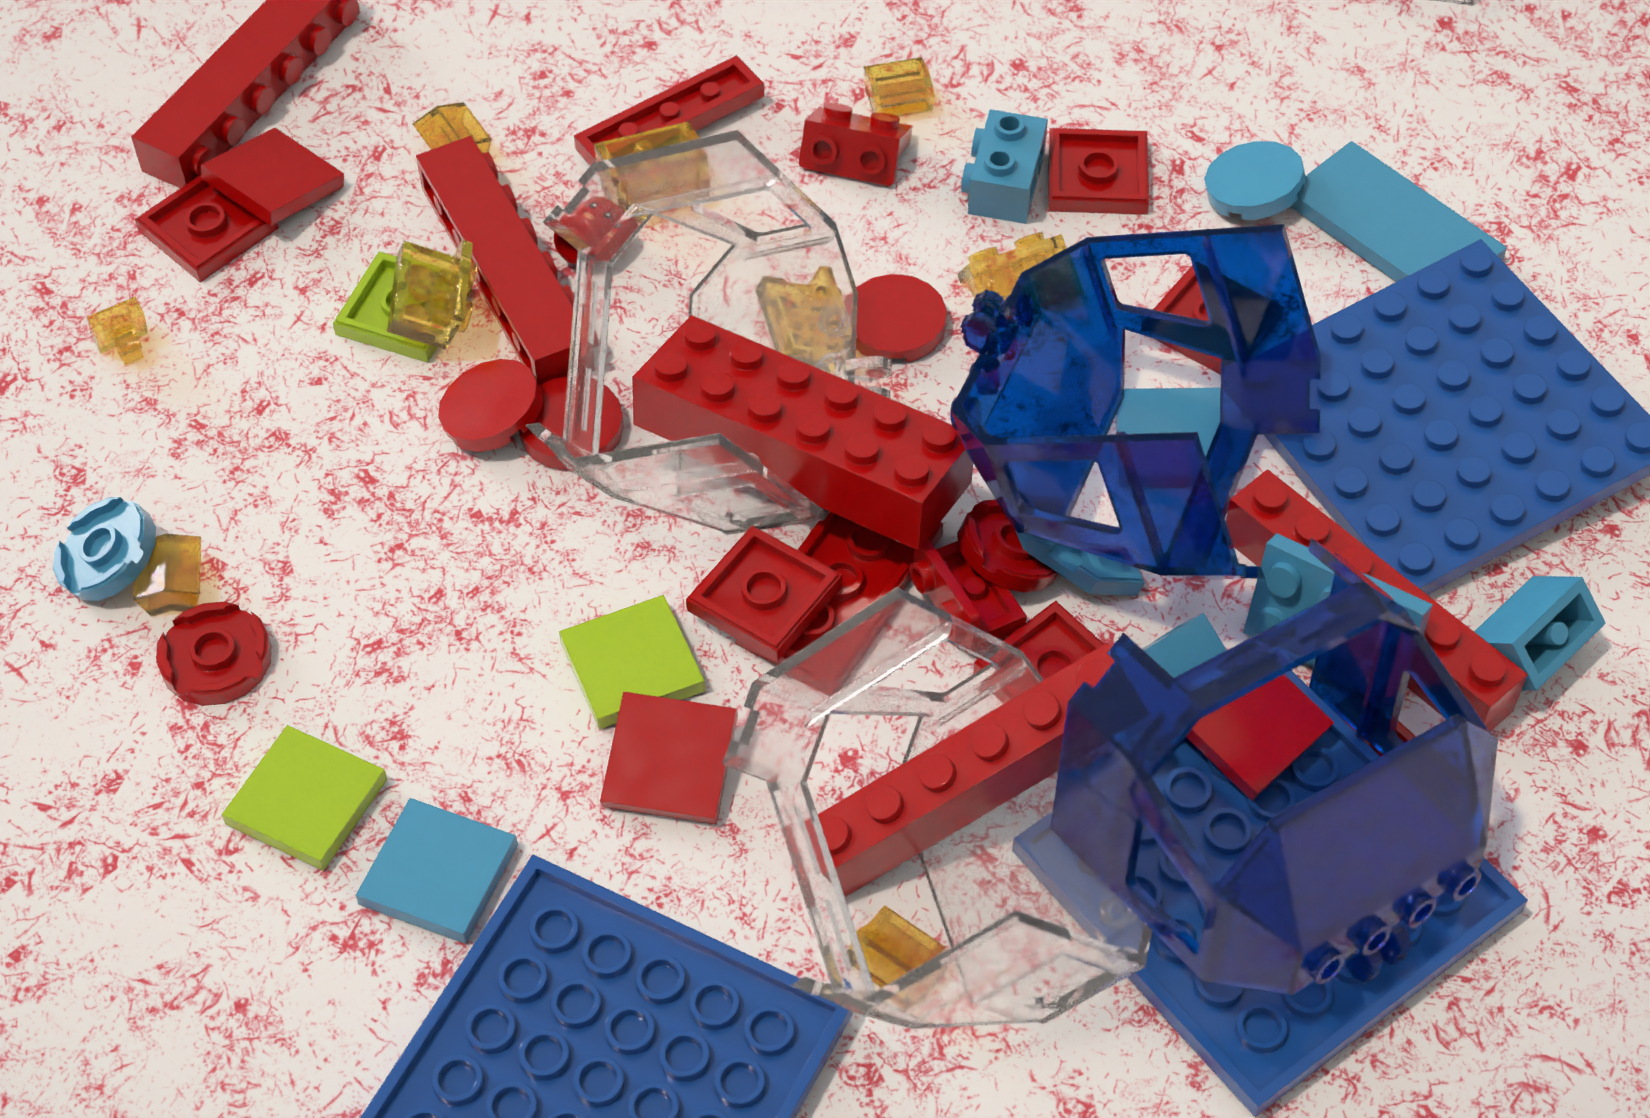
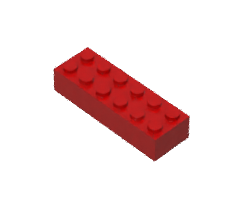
M690 315L632 376L633 425L916 550L922 547L972 483L977 435L693 315Z

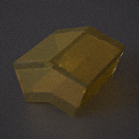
M922 57L863 66L865 94L870 102L872 113L881 112L902 116L933 110L935 93L929 69Z
M464 102L436 106L412 123L431 150L472 136L481 153L489 152L492 139Z
M168 533L156 536V544L149 562L136 578L133 586V600L151 617L169 611H186L197 606L200 594L201 536Z
M884 905L870 923L856 931L843 961L905 1003L922 992L945 964L946 947Z

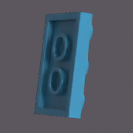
M1276 533L1266 543L1243 633L1344 682L1361 688L1388 703L1396 705L1405 695L1433 604Z

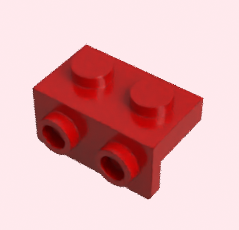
M825 103L823 107L819 106L805 119L799 157V166L801 168L891 186L895 182L899 156L910 145L912 125L899 123L900 118L889 113L876 112L872 113L871 117L852 113V107L840 103Z
M928 538L919 550H914L913 563L910 564L909 568L914 586L920 594L924 595L927 593L937 608L938 619L943 630L949 636L955 635L966 653L1009 636L1026 624L1027 615L1009 589H1004L984 579L970 567L959 550L958 541L936 549Z

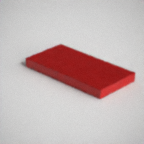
M826 510L797 550L842 574L843 587L778 663L735 639V644L832 693L911 581L909 568L910 564L913 563L915 549ZM942 522L929 536V540L934 547L943 536L944 523Z

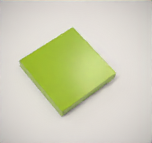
M378 251L334 320L335 335L428 363L472 291L471 279Z
M664 594L559 631L561 645L599 730L617 723L623 691L683 700L705 692V680Z
M286 725L221 815L225 825L324 871L386 783L387 776L385 769Z

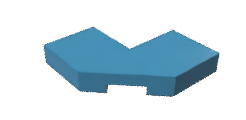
M1014 496L1007 511L1021 546L1028 554L1089 594L1138 595L1145 582L1127 542L1079 540L1062 499Z

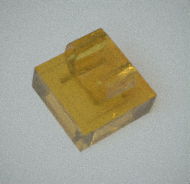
M136 296L87 316L91 337L100 354L116 348L124 366L144 358L141 351L142 345L138 338L148 334L145 314Z

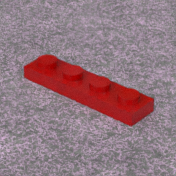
M736 55L575 134V149L593 170L603 178L763 98L764 82Z

